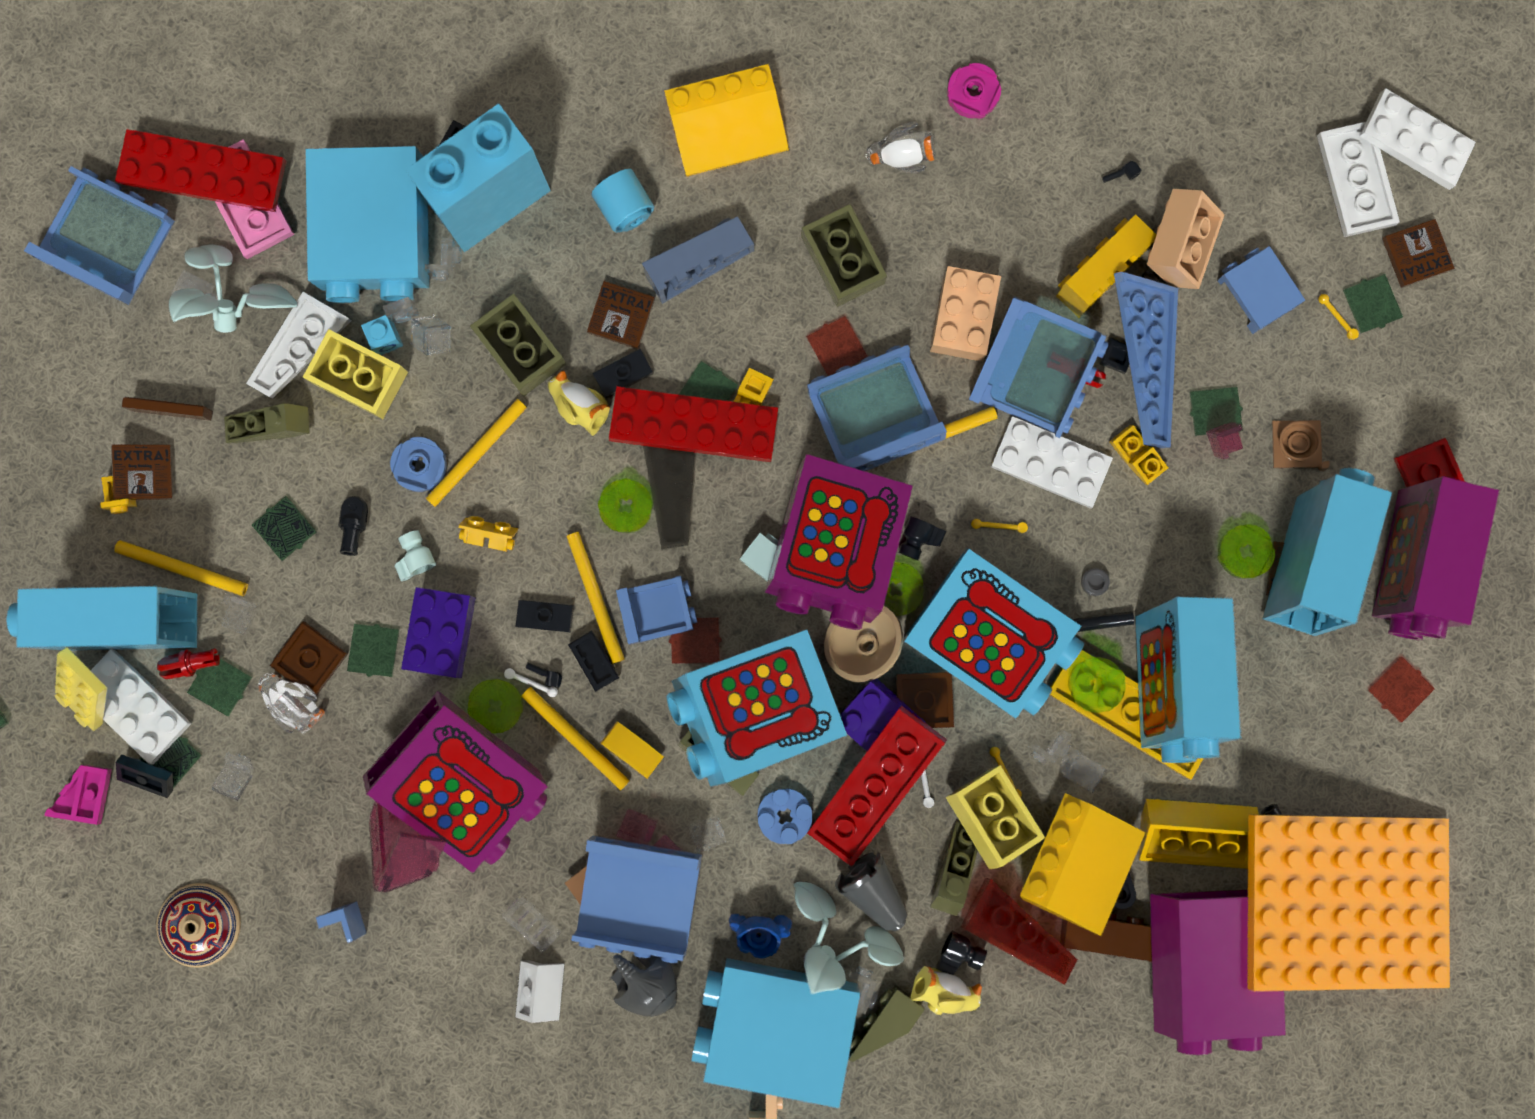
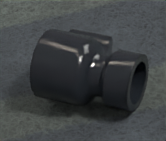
M910 516L904 530L906 542L901 544L898 553L919 561L922 553L921 546L932 545L940 547L947 531Z
M952 930L942 947L941 957L936 965V969L943 973L954 975L962 962H967L969 967L979 971L986 959L987 950L979 946L973 947L969 938Z

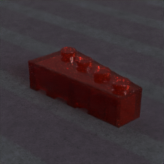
M984 879L960 928L1065 985L1078 959L1039 925L1031 915L1025 912L992 879Z

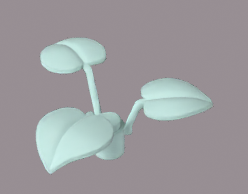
M219 245L193 247L185 252V261L190 266L200 269L213 267L218 300L211 296V294H204L201 290L195 288L178 290L171 295L169 300V312L173 322L186 317L213 313L214 328L224 333L236 330L237 317H242V309L245 302L248 306L254 308L297 307L296 300L285 288L271 283L251 286L249 293L243 294L237 308L233 305L232 301L223 299L218 266L231 265L233 256L227 248Z
M796 882L794 884L795 901L801 913L812 921L818 922L822 920V927L816 943L805 954L804 967L811 994L841 988L845 984L846 976L843 967L838 961L863 947H868L870 958L881 965L895 966L904 961L903 952L895 938L888 931L877 926H871L865 931L866 941L858 943L835 957V952L831 947L820 945L829 923L828 918H833L836 915L834 901L825 890L808 882Z

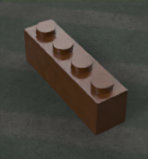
M1111 913L1102 936L1065 919L1062 921L1059 944L1064 948L1152 962L1151 924H1144L1143 918L1127 916V921L1116 919V914Z

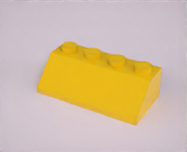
M1146 799L1141 814L1140 830L1146 832L1139 848V861L1248 869V814L1259 815L1258 808L1242 805Z

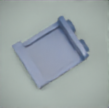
M1270 246L1262 251L1259 248L1254 249L1244 256L1246 261L1240 265L1237 262L1230 264L1222 270L1224 275L1217 280L1220 285L1225 282L1251 321L1247 327L1252 334L1305 301Z
M681 575L638 587L616 590L627 642L630 645L694 630L693 624L698 623L694 607L689 608L687 597L691 596L688 580L683 581Z

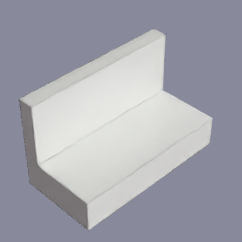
M530 960L521 961L516 1018L531 1023L559 1020L564 972L563 963L541 964Z

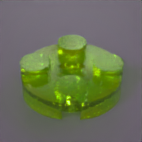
M624 478L610 483L602 491L598 501V508L602 521L611 530L619 533H634L645 527L651 519L653 503L650 493L641 483ZM621 500L626 502L631 500L633 502L630 506L632 509L630 513L627 511L621 513L619 511L621 507L619 502Z
M1252 524L1240 525L1228 530L1222 536L1218 545L1217 559L1223 569L1231 576L1239 579H1252L1266 573L1270 569L1275 558V548L1273 549L1270 535L1261 527ZM1249 545V551L1253 553L1252 557L1247 556L1243 558L1240 548Z
M895 562L884 606L898 617L913 612L920 605L924 588L923 579L914 567L906 563ZM892 582L896 585L899 583L903 585L901 589L903 592L902 596L897 594L892 596L890 594L892 589L889 585Z
M1106 658L1086 659L1077 664L1070 673L1068 680L1069 691L1076 705L1085 711L1092 713L1110 711L1120 703L1125 693V674L1114 662ZM1099 677L1104 688L1094 693L1090 681H1095Z
M490 679L479 683L473 688L468 698V715L493 734L504 733L512 729L519 722L524 710L519 690L512 683L501 679ZM490 700H500L502 702L500 713L496 711L491 713L489 711L491 707Z

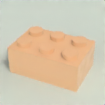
M1173 189L1166 203L1161 224L1157 228L1155 242L1148 254L1147 265L1170 286L1199 289L1225 214L1202 190Z
M947 266L930 352L983 362L988 351L1001 276Z

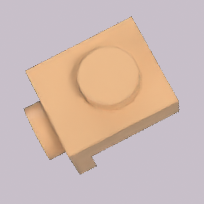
M766 1094V1111H749V1119H777V1109H783V1097Z

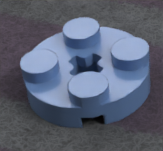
M413 437L395 448L391 456L390 467L396 481L402 487L414 492L433 490L444 478L447 462L445 453L432 440L424 437ZM419 457H422L425 468L415 472L416 468L412 466V462L418 461Z
M790 788L778 789L768 793L761 801L758 808V824L762 833L769 840L778 844H793L802 839L809 831L812 824V809L808 800L800 792ZM791 810L790 816L793 818L791 823L785 821L783 824L780 823V816L777 815L778 811Z

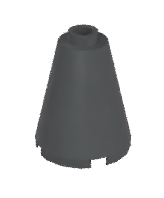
M873 852L861 856L852 867L848 866L851 871L846 876L842 873L838 876L835 882L836 889L884 930L897 931L901 929L906 923L907 911L883 856L879 852H877V856Z

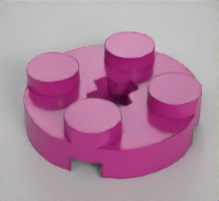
M971 63L969 66L958 68L952 74L947 87L948 104L955 112L966 118H984L994 110L1001 95V85H999L996 73L990 67L980 63ZM976 85L978 86V92L981 94L979 96H971L967 88H973Z

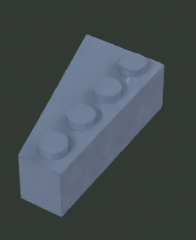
M737 216L733 219H724L717 227L698 234L696 237L643 262L642 265L646 278L663 304L753 252L754 243Z

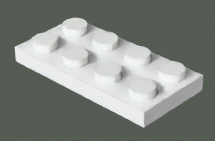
M1388 89L1380 92L1359 136L1448 190L1456 186L1476 143Z
M1366 122L1323 131L1317 135L1344 237L1396 226L1400 223L1380 148L1359 137Z
M1012 416L991 467L1091 509L1094 506L1113 458L1064 437H1055V434Z
M110 649L92 668L91 672L107 687L103 720L148 764H154L192 724L116 650Z

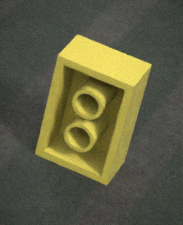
M328 329L303 378L333 395L384 419L408 371L401 365Z
M1001 765L987 770L945 797L989 870L1001 868L1045 838Z

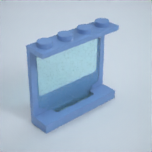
M71 166L68 171L77 177L74 185L40 246L28 242L24 251L36 259L129 305L175 221L167 215L169 211L156 203L149 206L144 203L145 199L132 191L127 195L120 191L122 187L108 179L103 183L97 180L98 175L84 167L80 171Z
M1014 296L969 400L978 404L983 402L1051 431L1055 433V437L1060 438L1063 432L1068 434L1074 419L1070 415L1074 407L1079 409L1083 402L1085 393L1081 391L1085 382L1091 383L1097 368L1093 367L1097 356L1102 358L1109 344L1105 341L1106 334Z
M908 345L891 347L883 355L866 357L858 365L841 367L835 374L828 377L824 375L816 377L807 385L808 395L838 464L867 471L946 439V428L943 422H938L910 359V348Z

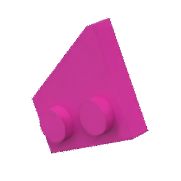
M80 765L73 774L71 782L65 785L59 793L60 797L54 805L46 810L45 816L95 825L101 824L112 769Z

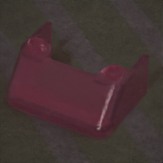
M374 801L369 819L374 891L388 893L430 877L439 867V857L446 844V838L419 834L378 802Z

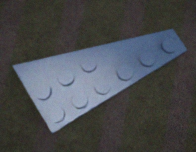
M1125 272L1114 273L1143 444L1158 448H1171L1178 288Z

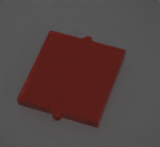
M846 316L829 325L824 324L823 328L806 336L827 376L835 374L841 367L852 366L868 357Z
M719 617L697 618L698 623L693 624L694 630L671 635L669 643L672 649V664L720 662L719 643L722 639L719 637Z
M1400 657L1368 691L1382 704V709H1387L1402 723L1435 688L1421 676L1420 670H1415L1403 657Z

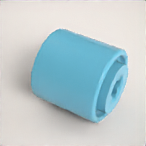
M624 169L609 176L599 183L591 193L608 224L616 233L630 231L638 227L650 217L655 208L632 169Z

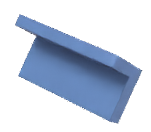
M357 902L332 909L316 917L319 928L341 921L348 943L366 934Z

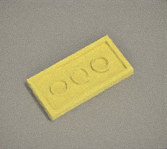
M66 647L57 654L55 698L63 707L69 706L76 713L74 717L83 727L89 726L95 731L103 724L107 687Z

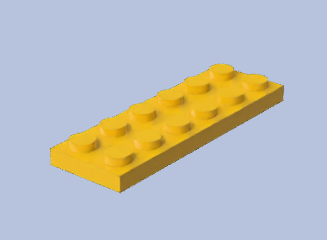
M1081 650L1068 669H1060L1050 686L1052 688L1050 696L1188 780H1192L1204 759L1196 758V762L1164 763L1161 758V748H1141L1138 683Z

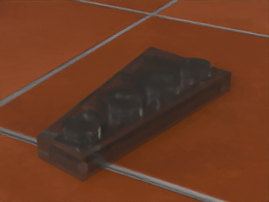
M643 446L661 550L688 546L695 453Z

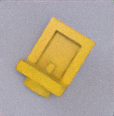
M112 476L101 477L105 501L100 503L102 509L110 510L111 514H121L128 512L130 507H137L136 500H113Z

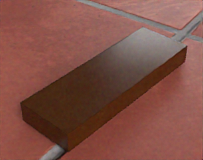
M125 397L122 401V407L132 412L212 421L213 411L205 406Z

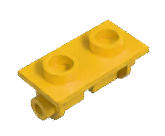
M469 516L458 526V528H462L459 533V539L463 540L464 543L483 547L486 537L489 538L488 548L504 552L514 549L515 540L512 538L518 532V528L511 527L509 523L485 522L482 517Z

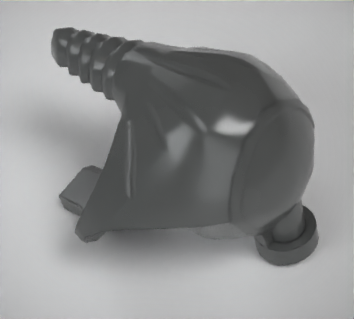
M616 954L613 956V962L618 969L611 977L618 989V993L613 998L617 1005L629 1012L650 1017L659 1016L676 1006L677 984L671 963L662 961V957L651 955L650 958L636 956L647 968L644 970L639 969L638 966L627 961L621 955Z

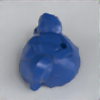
M731 914L729 917L730 928L736 932L739 950L745 954L750 952L759 959L775 954L781 944V938L789 937V931L792 928L791 919L784 915L776 916L773 920L764 916L746 918L739 914Z

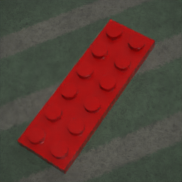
M126 129L115 181L122 185L276 212L287 160L284 157Z
M616 387L609 441L771 462L778 408Z
M900 706L807 834L852 867L944 746L947 739L903 706Z

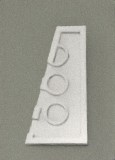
M302 292L297 300V307L292 308L246 384L273 399L313 359L328 329L339 334L351 320Z

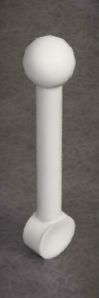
M511 668L506 669L504 672V676L507 679L514 678L547 692L550 697H555L558 693L556 687H547L518 675Z
M925 769L921 775L925 796L923 805L931 808L934 805V800L930 797Z

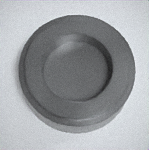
M1098 568L1088 570L1081 579L1082 589L1091 596L1104 594L1110 585L1107 573Z

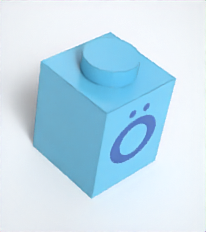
M387 315L361 325L373 352L383 355L403 346L394 322Z

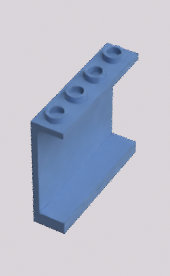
M592 835L587 840L586 852H589L577 930L572 935L571 941L579 942V946L585 948H595L596 945L606 947L607 951L613 953H622L623 950L631 951L640 958H650L653 955L662 957L661 960L668 963H677L678 960L683 961L687 952L702 854Z

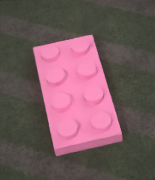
M244 140L229 146L230 148L251 151ZM215 201L246 259L295 235L278 203L276 212Z

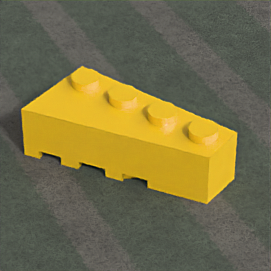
M1136 214L1129 221L1124 218L1115 227L1114 231L1116 234L1111 239L1106 236L1095 248L1097 252L1091 258L1087 255L1077 266L1079 270L1073 276L1067 275L1058 285L1061 290L1056 297L1078 318L1115 283L1114 273L1126 272L1155 242L1157 234Z

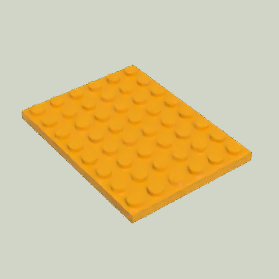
M1248 814L1247 989L1252 991L1450 988L1449 819Z

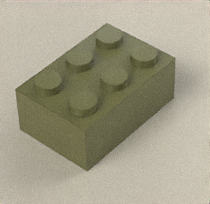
M851 204L802 227L801 238L836 307L885 284L887 275Z
M514 293L470 325L523 396L567 365L563 357Z

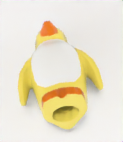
M564 370L549 380L548 390L554 399L559 414L569 424L581 425L594 436L608 418L610 407L605 398L596 390L587 388L582 384L570 382Z
M924 966L914 980L911 1000L928 1002V1008L937 1015L973 1011L980 1007L982 985L978 983L968 987L960 978L954 975L943 973L936 968Z

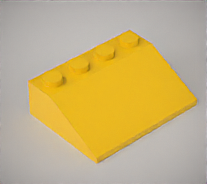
M769 64L664 90L686 177L789 150Z
M1065 793L1020 897L1032 905L1102 936L1146 832L1092 804Z

